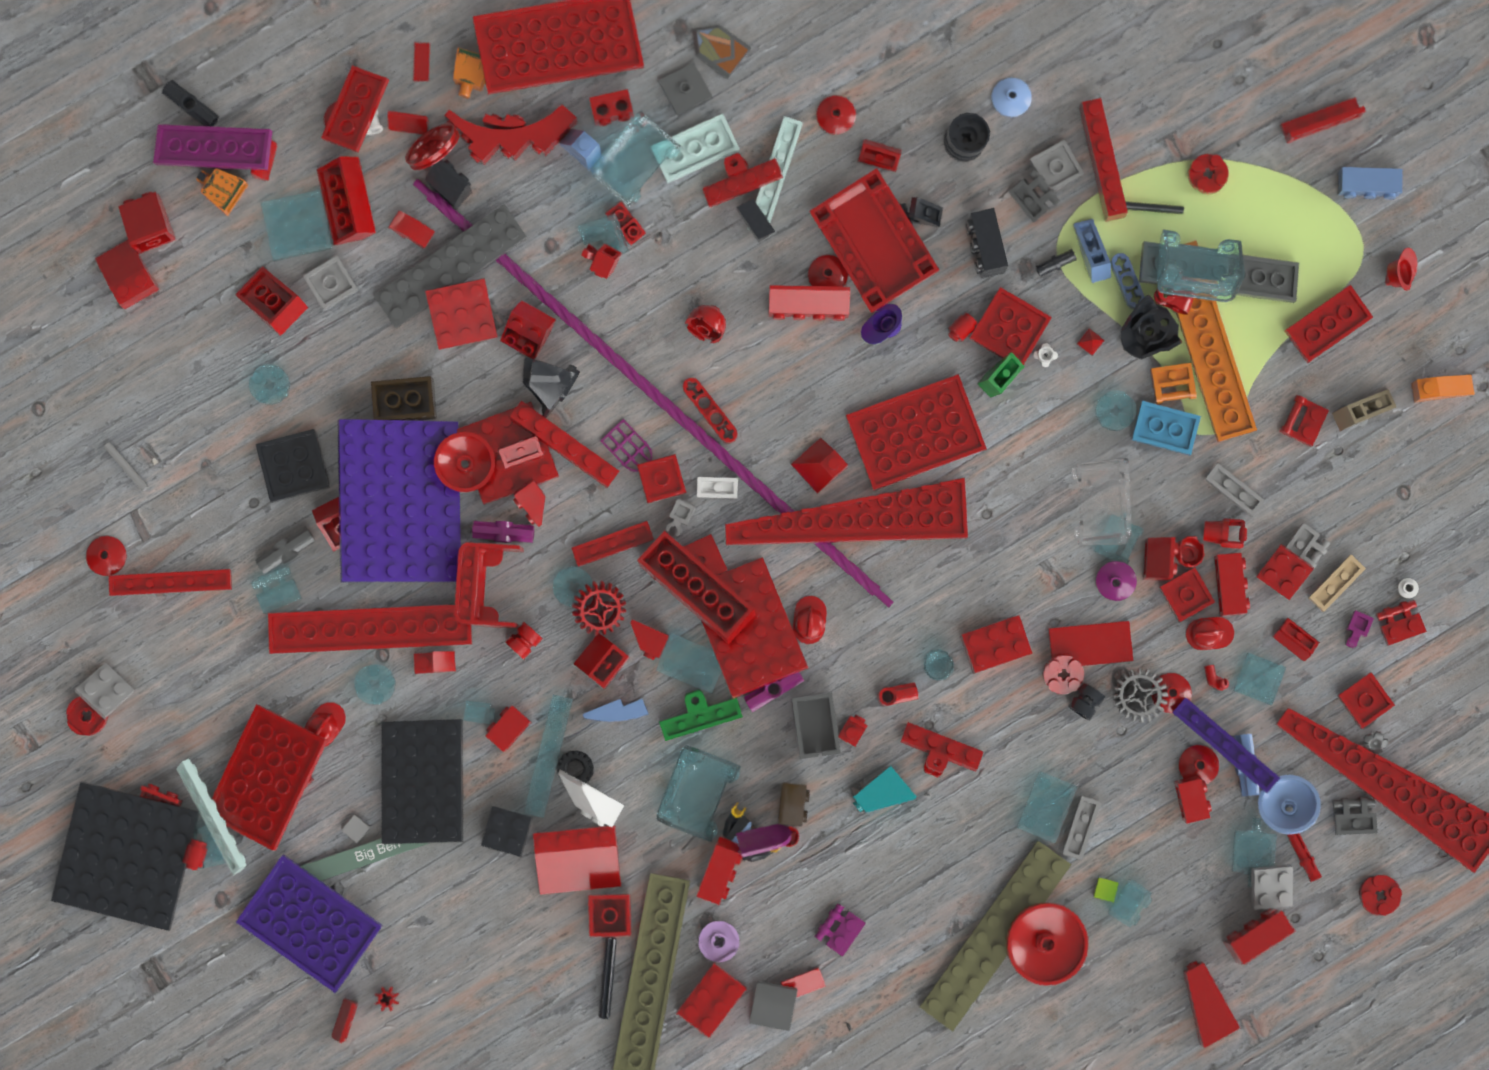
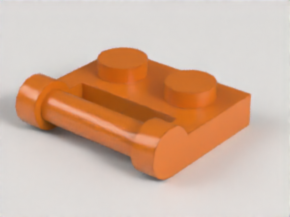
M1191 363L1151 368L1154 399L1157 405L1171 400L1196 399ZM1186 384L1188 386V390L1164 394L1161 392V388Z

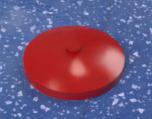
M1049 902L1032 905L1019 913L1013 920L1006 939L1007 955L1014 969L1026 980L1045 986L1057 985L1072 978L1083 966L1089 946L1087 931L1081 919L1070 909L1060 904Z

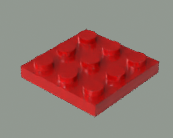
M485 278L425 291L439 350L498 337Z
M1000 287L969 339L1002 359L1012 352L1024 365L1052 317Z

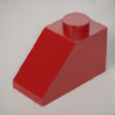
M632 619L630 623L640 650L644 652L643 656L654 660L655 657L660 659L668 642L669 635Z

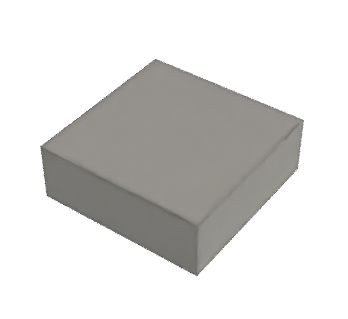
M354 814L341 831L358 843L371 827Z

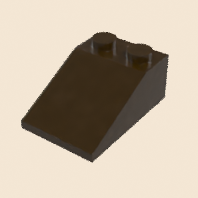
M782 783L778 824L802 826L803 822H807L808 810H804L805 802H809L810 790H806L807 785Z

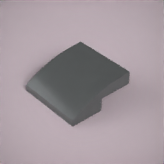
M757 981L749 1023L790 1031L798 988Z

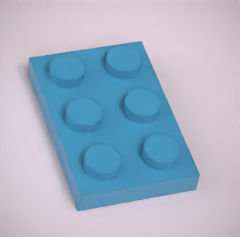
M1142 401L1132 440L1190 456L1201 416Z

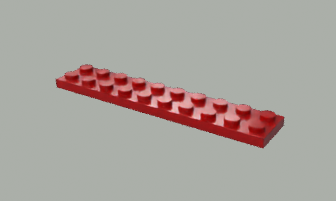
M455 605L268 613L269 654L473 645L472 625L462 624L456 620L454 616Z

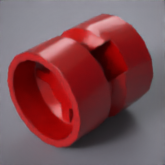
M523 622L518 627L517 634H512L505 643L522 659H525L532 652L531 647H536L543 638L528 624Z

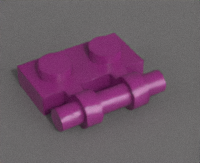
M837 903L834 909L828 912L829 916L823 925H819L817 928L818 932L814 937L820 941L825 935L830 937L826 945L843 957L866 923L850 911L845 918L841 916L840 913L844 907ZM835 920H838L840 925L833 933L829 929Z

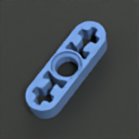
M1118 253L1111 260V268L1127 306L1134 309L1136 303L1130 301L1133 295L1131 292L1127 294L1126 291L1136 287L1137 290L1133 291L1135 297H1140L1139 301H1141L1145 296L1129 257L1126 254ZM1117 258H1119L1121 261H1125V263L1123 264L1124 271L1127 269H1129V271L1119 275V273L1122 272V269L1120 265L1116 266L1115 264L1118 261ZM1130 276L1133 279V285L1125 286L1122 283V278Z

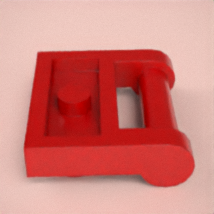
M1296 395L1293 408L1285 425L1281 426L1280 432L1312 447L1329 410L1300 395ZM1301 407H1306L1307 409L1297 431L1292 430Z

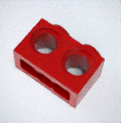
M628 89L589 97L595 125L608 126L612 121L619 120V122L629 121L630 117H634ZM620 103L627 105V108L623 111L618 110L616 107ZM602 107L608 110L604 115L597 113L598 109Z

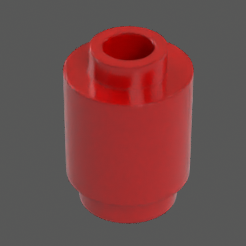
M966 312L964 315H960L948 327V335L955 342L958 340L963 342L975 329L977 322Z
M191 839L182 863L186 864L185 868L196 871L198 867L202 868L208 850L206 842Z

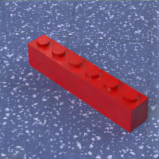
M1097 98L1083 101L1079 110L1105 222L1125 218L1128 210L1102 99Z

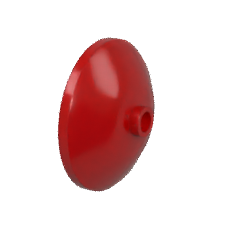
M458 432L448 436L440 443L434 456V468L438 478L446 487L457 492H472L480 489L490 480L495 468V457L491 446L484 438L471 432ZM468 461L469 465L468 467H462L461 463Z

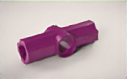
M474 521L472 538L494 540V542L533 543L535 526L513 524V522Z
M800 672L758 688L743 698L753 713L804 682V679ZM777 684L780 688L779 693L776 695L770 694L768 692L769 685Z

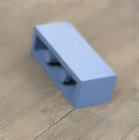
M1342 167L1338 171V195H1344V198L1364 196L1365 199H1374L1376 196H1384V199L1391 200L1396 199L1402 193L1403 169Z

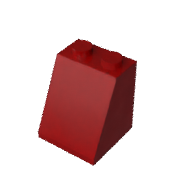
M146 192L141 195V198L136 200L128 199L123 202V205L118 206L129 244L138 254L176 240L161 198L156 192Z

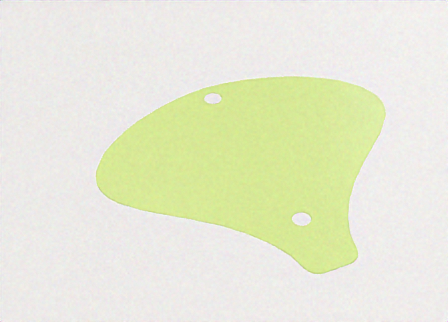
M1194 160L1151 168L1121 180L1126 202L1184 206V214L1128 210L1125 218L1105 222L1099 193L1079 206L1063 226L1056 246L1057 256L1072 249L1077 260L1061 267L1070 282L1087 299L1121 326L1124 325L1134 309L1127 306L1112 268L1111 278L1094 283L1091 282L1075 233V223L1093 219L1110 262L1116 254H1126L1129 257L1138 281L1142 243L1144 241L1175 246L1197 241L1199 249L1299 263L1297 301L1295 303L1213 292L1246 396H1248L1255 379L1266 362L1288 338L1285 330L1342 291L1356 275L1363 259L1364 244L1356 224L1340 205L1310 185L1291 176L1243 162L1224 160L1229 170L1228 181L1219 192L1209 195L1203 194L1197 189L1195 190L1189 183L1188 171ZM1117 258L1118 261L1115 264L1116 266L1120 265L1122 269V272L1119 273V275L1129 271V269L1124 271L1123 264L1125 263V261H1121L1119 258ZM1125 276L1122 278V283L1128 287L1132 286L1133 279L1130 276ZM1139 282L1144 296L1150 295L1154 300V293L1161 285ZM1134 287L1132 290L1126 292L1127 294L1129 292L1132 293L1133 297L1130 301L1135 302L1137 304L1140 300V297H1135L1133 291L1137 289L1136 287ZM1163 291V297L1166 298V292ZM1167 308L1178 324V337L1182 340V343L1170 351L1159 352L1152 356L1161 367L1191 363L1196 399H1181L1184 412L1201 416L1197 430L1198 435H1215L1177 314L1172 309ZM1161 320V325L1167 326V321ZM1145 331V333L1151 336L1152 331ZM1187 384L1175 386L1177 392L1188 390Z

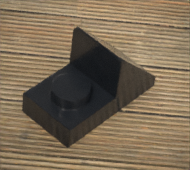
M911 197L909 217L914 220L913 223L940 227L943 207L919 197Z

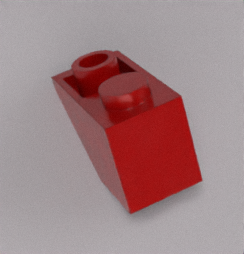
M532 478L513 492L515 496L513 501L519 509L522 507L528 513L525 516L532 525L536 523L540 527L542 525L546 496Z

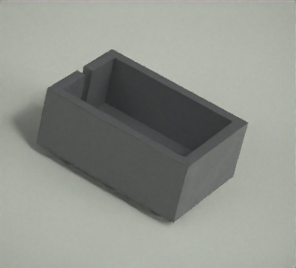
M832 692L792 698L800 759L819 757L818 753L820 752L822 756L841 754Z

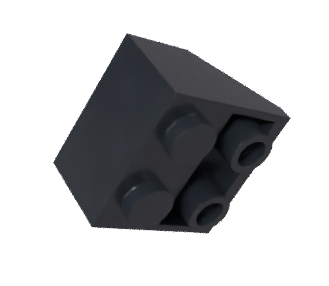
M441 159L432 166L425 180L430 187L457 210L472 194L471 184L463 173H456L457 171L451 162L447 159L444 161Z

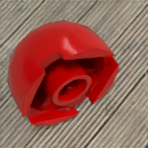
M700 305L694 308L685 321V324L688 323V331L693 336L702 341L707 338L711 340L710 343H718L726 330V319L720 309L714 305Z

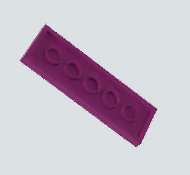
M158 124L153 163L155 165L268 170L273 131L257 128Z

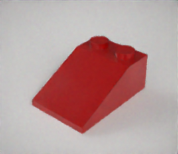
M128 239L95 258L114 297L125 310L160 290L140 255L130 246Z
M263 266L235 294L237 298L280 336L308 309V306L296 293Z

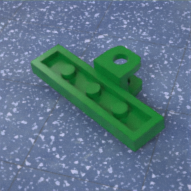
M695 690L685 694V704L688 713L659 721L664 739L668 741L733 721L743 716L737 697L707 706L703 692ZM693 697H698L699 701L697 703H693L691 699Z

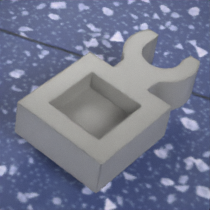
M677 499L669 515V518L674 521L667 525L666 532L669 533L672 527H676L678 531L675 536L679 537L682 531L681 525L688 526L696 507Z

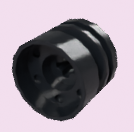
M967 112L958 115L953 119L944 135L946 152L951 158L960 162L975 160L981 155L990 139L988 123L976 113ZM965 137L968 138L969 140L965 143L962 141L963 139H965Z

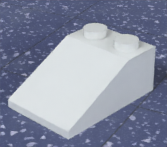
M560 770L558 774L574 805L582 810L580 814L589 819L593 816L592 821L601 826L605 823L612 827L624 805Z

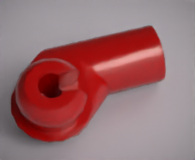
M1214 665L1204 666L1208 685L1219 691L1229 687V681L1226 678L1223 679L1216 675Z

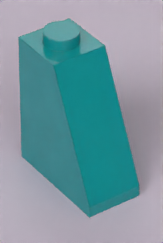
M889 766L853 796L855 800L853 804L859 812L864 810L865 813L914 800L917 796L892 766Z

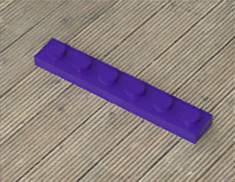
M1187 698L1173 711L1176 717L1265 793L1268 794L1281 779Z

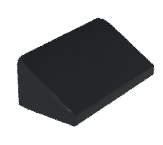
M754 199L736 207L737 212L758 243L775 232Z

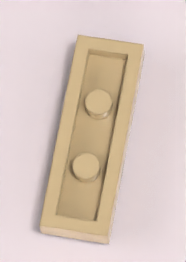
M1349 555L1308 599L1324 612L1366 568L1354 556Z

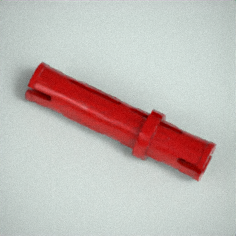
M1299 833L1286 834L1298 856L1299 864L1303 866L1310 882L1320 879L1322 875L1314 862L1315 858L1311 856Z

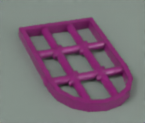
M624 419L600 440L621 462V465L630 471L639 472L638 469H631L627 466L630 461L637 466L638 463L634 457L639 453L647 462L652 460V450L648 443ZM623 422L632 431L628 436L619 428ZM616 429L624 439L620 444L611 435ZM634 434L644 443L640 448L632 441L631 437ZM607 437L616 444L614 450H611L603 442ZM627 441L636 449L632 456L623 448V444ZM646 446L650 451V459L643 453V449ZM619 448L627 456V461L623 462L615 454Z

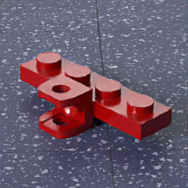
M736 153L724 159L725 169L729 177L702 189L708 206L711 208L784 177L776 158L749 169L747 161L739 153Z
M909 722L900 743L928 753L924 764V772L937 778L942 775L948 761L976 772L984 751Z

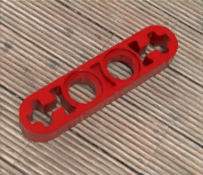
M696 378L686 379L683 383V391L724 443L731 444L735 442L738 434L731 421ZM688 383H696V391L700 393L702 390L704 393L698 395L694 400L692 397L696 395L692 390H687ZM701 398L709 399L710 405L707 408L699 406L698 402ZM714 413L722 416V421L719 424L711 422L710 418ZM727 422L728 425H725V428L728 431H733V438H724V430L721 428V430L718 431L717 428L722 427L724 423Z

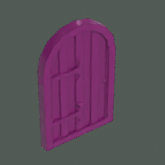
M772 824L736 833L742 857L785 846L791 840L790 829L782 824Z

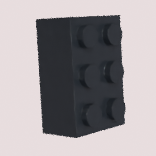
M990 208L970 213L965 228L967 235H971L972 238L970 249L972 255H976V262L974 263L976 273L980 274L981 279L1005 274L1008 262L995 209Z

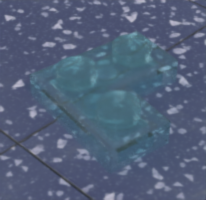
M616 214L577 226L584 245L603 240L604 244L611 246L622 254L629 251Z

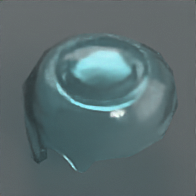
M941 649L931 650L924 657V671L933 680H946L954 671V660L946 651Z

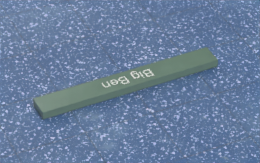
M381 838L301 867L322 881L430 843L383 845Z

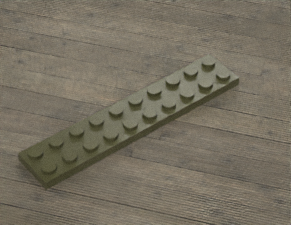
M1037 840L919 1007L948 1029L954 1031L1006 958V939L1013 920L1024 909L1038 903H1045L1071 864Z
M650 873L613 1070H655L690 880Z

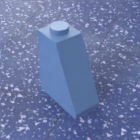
M572 129L559 143L560 146L588 170L602 156L599 144L585 131Z

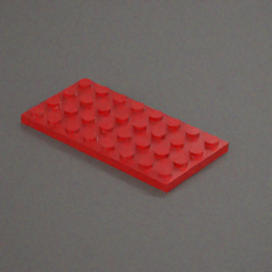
M566 0L472 16L488 95L644 68L631 0Z

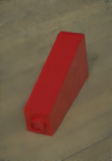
M1196 960L1186 965L1187 969L1183 971L1199 1043L1201 1047L1206 1048L1239 1030L1240 1026L1205 963L1201 961L1198 963Z

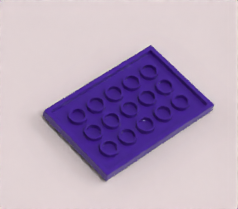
M286 855L280 857L236 921L240 926L334 993L340 989L383 926Z

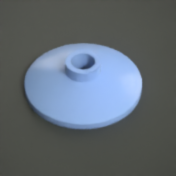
M1003 79L993 89V106L1004 116H1019L1030 106L1031 91L1027 84L1020 79ZM1009 93H1015L1016 97L1010 98Z

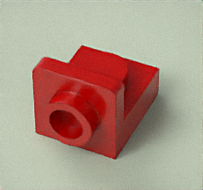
M856 714L854 717L849 716L838 735L839 738L856 747L868 726L865 724L866 720Z

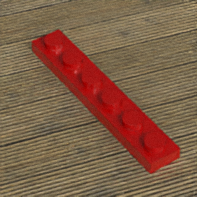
M523 401L518 404L509 418L533 436L537 435L540 441L606 488L609 487L619 473L618 469Z
M231 569L109 576V596L232 590Z

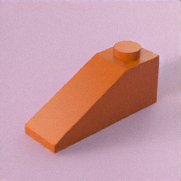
M1472 375L1417 379L1411 383L1414 403L1474 395Z

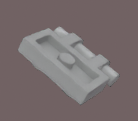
M1302 523L1286 545V548L1315 569L1317 567L1316 563L1321 556L1327 553V548L1331 543L1326 539H1323L1321 544L1317 543L1316 540L1320 534L1305 523ZM1310 548H1313L1315 552L1309 559L1305 555Z

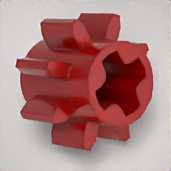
M383 986L381 987V994L375 993L378 1001L374 1004H380L382 1006L381 1011H384L386 1007L392 1011V1005L400 1003L396 1000L400 993L395 994L393 986L387 991ZM385 993L387 996L391 995L392 997L389 1003L383 1001Z

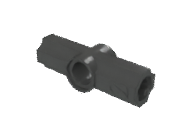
M305 526L289 538H283L275 543L271 550L258 557L255 561L260 570L266 575L282 563L285 564L299 555L300 551L313 544L316 540Z

